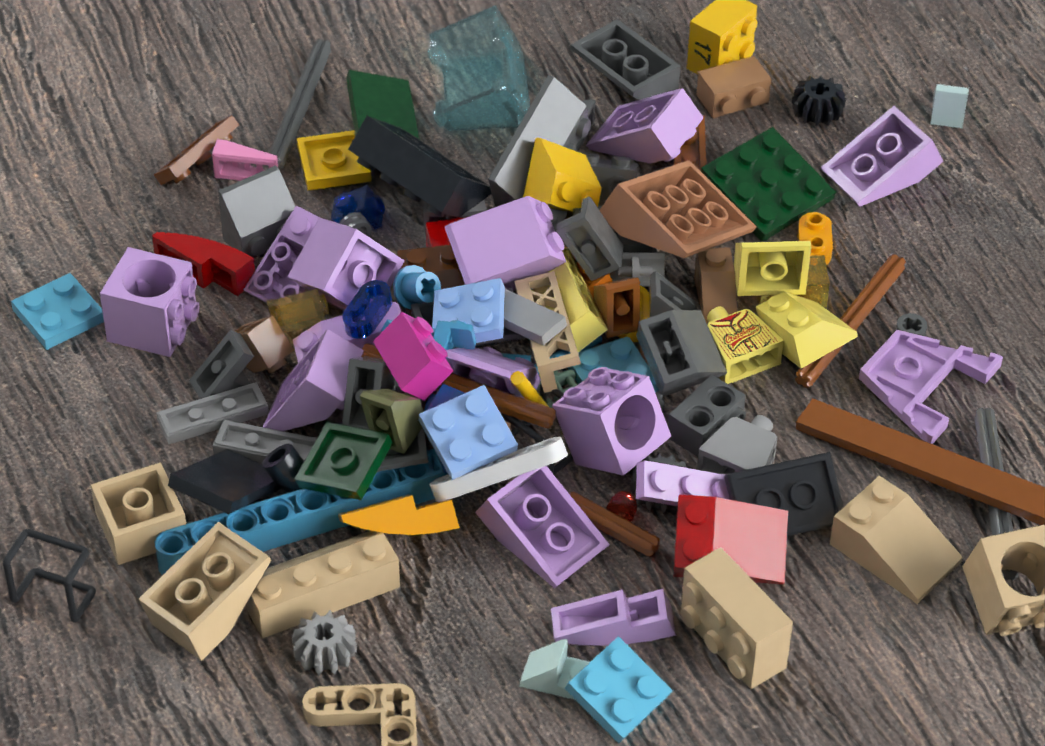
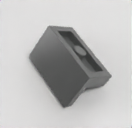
M591 197L584 198L581 213L557 223L556 232L590 280L593 281L621 268L624 246Z

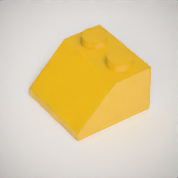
M535 138L523 197L530 196L545 202L549 208L567 211V218L572 217L573 209L581 208L583 199L589 196L598 207L602 187L586 155L545 139Z

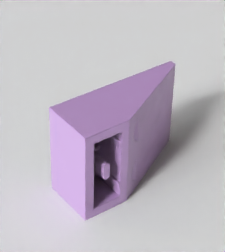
M295 206L245 286L244 291L296 319L305 314L320 298L289 279L288 275L320 217Z

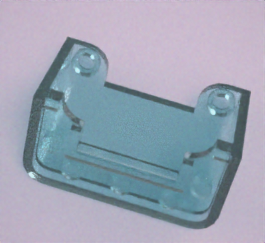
M496 5L430 33V48L427 49L433 65L438 64L442 70L445 100L437 101L436 109L433 110V116L439 127L444 126L448 131L518 128L530 108L524 55L518 39Z

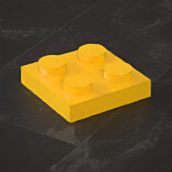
M354 130L297 138V149L307 191L371 182V170L360 165L357 162L358 156L348 150L355 138Z

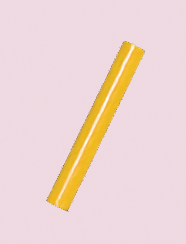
M516 371L511 375V382L525 399L548 406L521 371Z

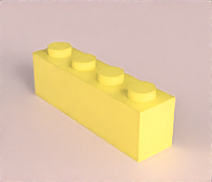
M564 245V250L562 251L566 262L549 272H555L577 351L580 352L608 329L571 251ZM551 285L535 288L531 291L544 294ZM545 306L546 308L552 311L555 309L553 307Z

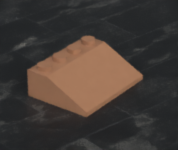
M690 160L617 184L600 209V212L611 228L620 236L682 258L746 235L756 229V226Z

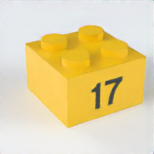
M714 0L690 20L687 69L698 75V71L751 57L755 50L754 33L758 23L756 19L757 5L747 0Z

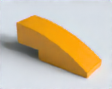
M405 495L338 514L340 522L365 530L387 534L419 535L459 528L451 499L416 507L413 495Z

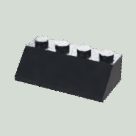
M368 115L348 148L349 151L358 156L357 162L372 171L375 168L382 172L379 176L381 179L394 186H397L399 183L405 187L403 193L418 202L424 200L428 203L427 209L441 218H444L446 214L459 218L492 194L488 184L403 128Z

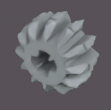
M330 610L325 616H319L314 611L312 620L301 618L299 628L294 629L292 635L293 655L296 661H301L304 671L315 668L318 676H320L323 670L329 669L335 675L338 669L337 666L348 668L350 657L355 656L357 651L356 631L353 625L347 623L344 615L334 618Z

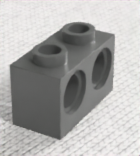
M711 375L669 414L668 428L671 433L669 440L698 457L699 448L730 418L738 417L742 420L745 419L746 411H744L746 395Z

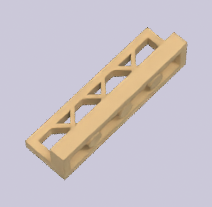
M554 271L514 281L517 295L541 306L555 308L554 312L566 318L567 326L544 346L530 340L544 393L558 389L553 371L581 364ZM551 285L544 294L531 291L535 288ZM558 348L570 352V354L550 359V356Z

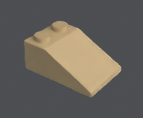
M878 476L833 518L830 545L916 604L949 575L963 559L960 553L907 493L881 476Z
M218 522L138 600L154 627L202 661L230 633L271 559L261 550Z

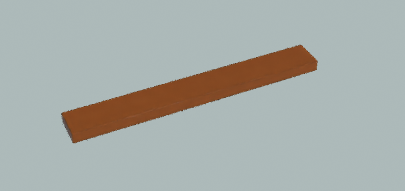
M813 398L796 421V430L1031 522L1039 525L1045 524V487Z

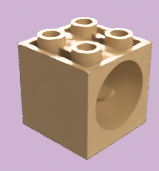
M1045 524L980 538L962 567L986 635L999 632L1000 636H1007L1020 631L1024 626L1033 624L1035 628L1045 627ZM1001 570H1014L1028 577L1034 584L1038 596H1026L1013 590L1005 581Z

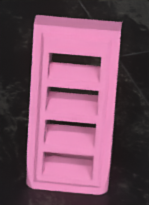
M217 139L212 152L214 178L241 181L264 171L263 165H269V168L275 165L278 167L276 155L226 140Z

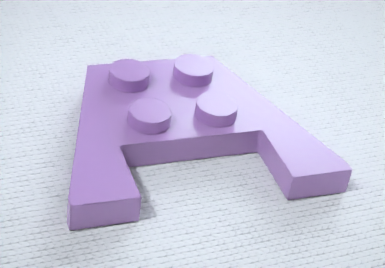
M896 330L860 369L859 380L923 441L933 444L948 427L949 418L922 404L952 369H957L986 384L1001 367L1003 357L994 353H990L989 357L974 354L973 348L962 345L958 349L939 345L940 340Z

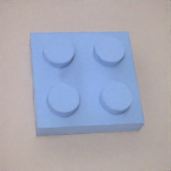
M497 278L434 291L432 328L436 329L438 320L448 322L458 320L473 326L476 343L503 338L505 286L502 279Z
M485 385L419 414V422L451 480L507 456L518 449V443Z

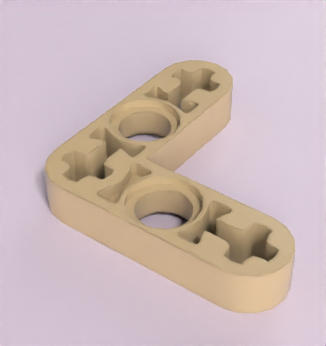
M405 684L323 686L312 688L303 696L304 718L314 726L381 724L382 746H417L414 691ZM356 699H364L370 704L361 711H355L348 706L350 702ZM394 700H402V715L394 716ZM337 701H341L342 710H337ZM317 703H324V710H316ZM396 729H404L410 734L403 741H394L388 735Z

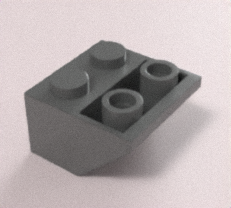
M670 310L639 321L636 336L659 392L663 397L701 384L711 375L718 378L727 374L702 311Z

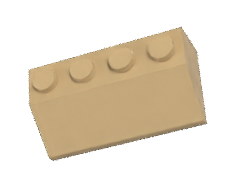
M368 531L267 568L245 607L263 639L298 626L301 618L312 620L314 611L319 616H325L329 610L333 613L400 588L399 558L384 533Z

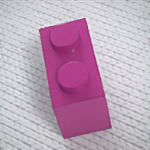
M401 312L377 336L373 343L400 389L425 401L453 372V369L446 359L448 353L431 335L433 329L430 324L419 316L415 319Z

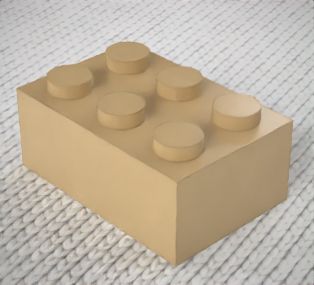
M720 547L685 567L680 610L682 620L690 629L694 628L712 653H717L727 663L732 675L737 679H742L750 689H753L786 669L793 621Z

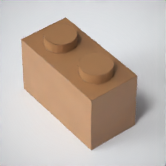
M752 56L698 71L696 95L711 117L716 118L769 103L771 77L756 57Z

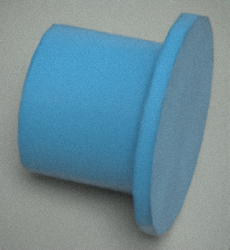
M416 265L405 266L395 276L393 283L394 296L402 307L411 310V304L433 302L434 291L441 290V283L434 273L426 272L422 267Z

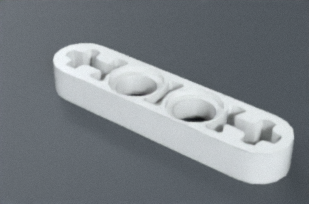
M559 436L521 448L454 480H451L449 474L431 482L430 487L436 502H443L553 464L565 458L568 453L562 438Z

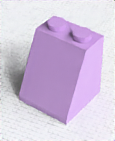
M525 196L446 225L445 230L465 285L501 278L505 289L512 288L515 291L514 281L547 273L566 262L562 251L564 250V243L554 230L551 222L553 214L549 206L545 202Z

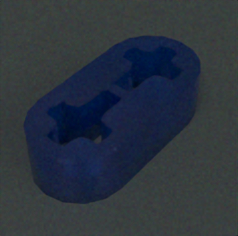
M373 280L365 283L344 310L342 319L348 336L356 339L370 336L392 306L390 286L386 282Z

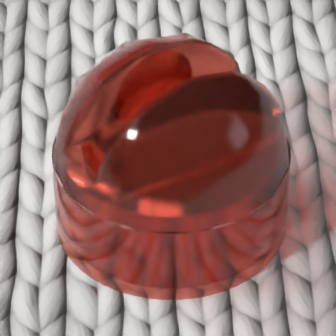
M620 491L611 497L606 509L631 522L637 512V500L633 494L627 491Z

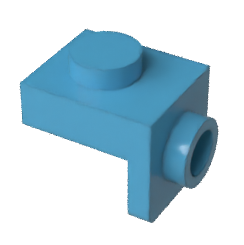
M458 320L450 322L437 321L433 338L445 350L454 349L455 347L475 349L476 338L471 324Z

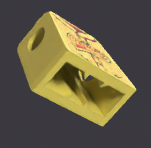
M718 306L708 313L707 320L709 323L707 326L727 370L726 375L719 377L720 380L730 384L781 364L784 340L751 310L743 309L729 315L724 307Z

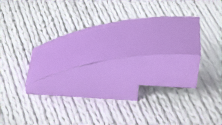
M622 589L551 608L553 634L556 642L567 639L568 644L609 645L619 636L626 644L676 636L672 607L664 589L629 598L626 597Z

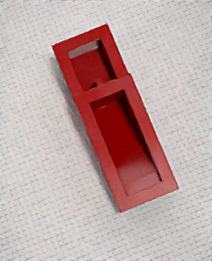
M156 232L152 235L154 253L192 262L193 277L196 278L197 285L203 289L212 282H215L236 296H239L244 292L245 286L255 272L254 257L223 243L179 233Z

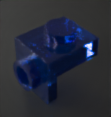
M365 185L353 191L344 192L334 198L331 221L340 223L348 214L357 212L363 214L376 230L382 227L385 205L381 197L375 195L369 186Z

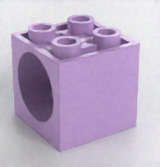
M319 218L288 278L335 308L354 313L382 304L404 260L355 228Z
M128 247L100 292L107 342L171 357L176 346L183 343L186 329L190 322H194L199 313V302L196 301L195 297L197 280L193 277L192 262Z
M599 367L592 370L588 377L580 384L565 391L563 397L552 405L553 409L556 410V417L574 462L579 466L624 476L637 463L641 462L671 437L650 378L646 375Z

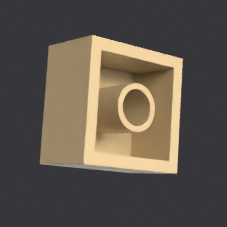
M161 462L91 484L95 513L118 565L156 553L155 540L160 533L186 524L185 513L174 489L168 486L169 479Z

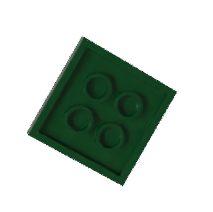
M774 127L767 129L701 167L700 170L756 226L753 234L761 242L799 221L804 214L811 213L832 201L836 194V191Z

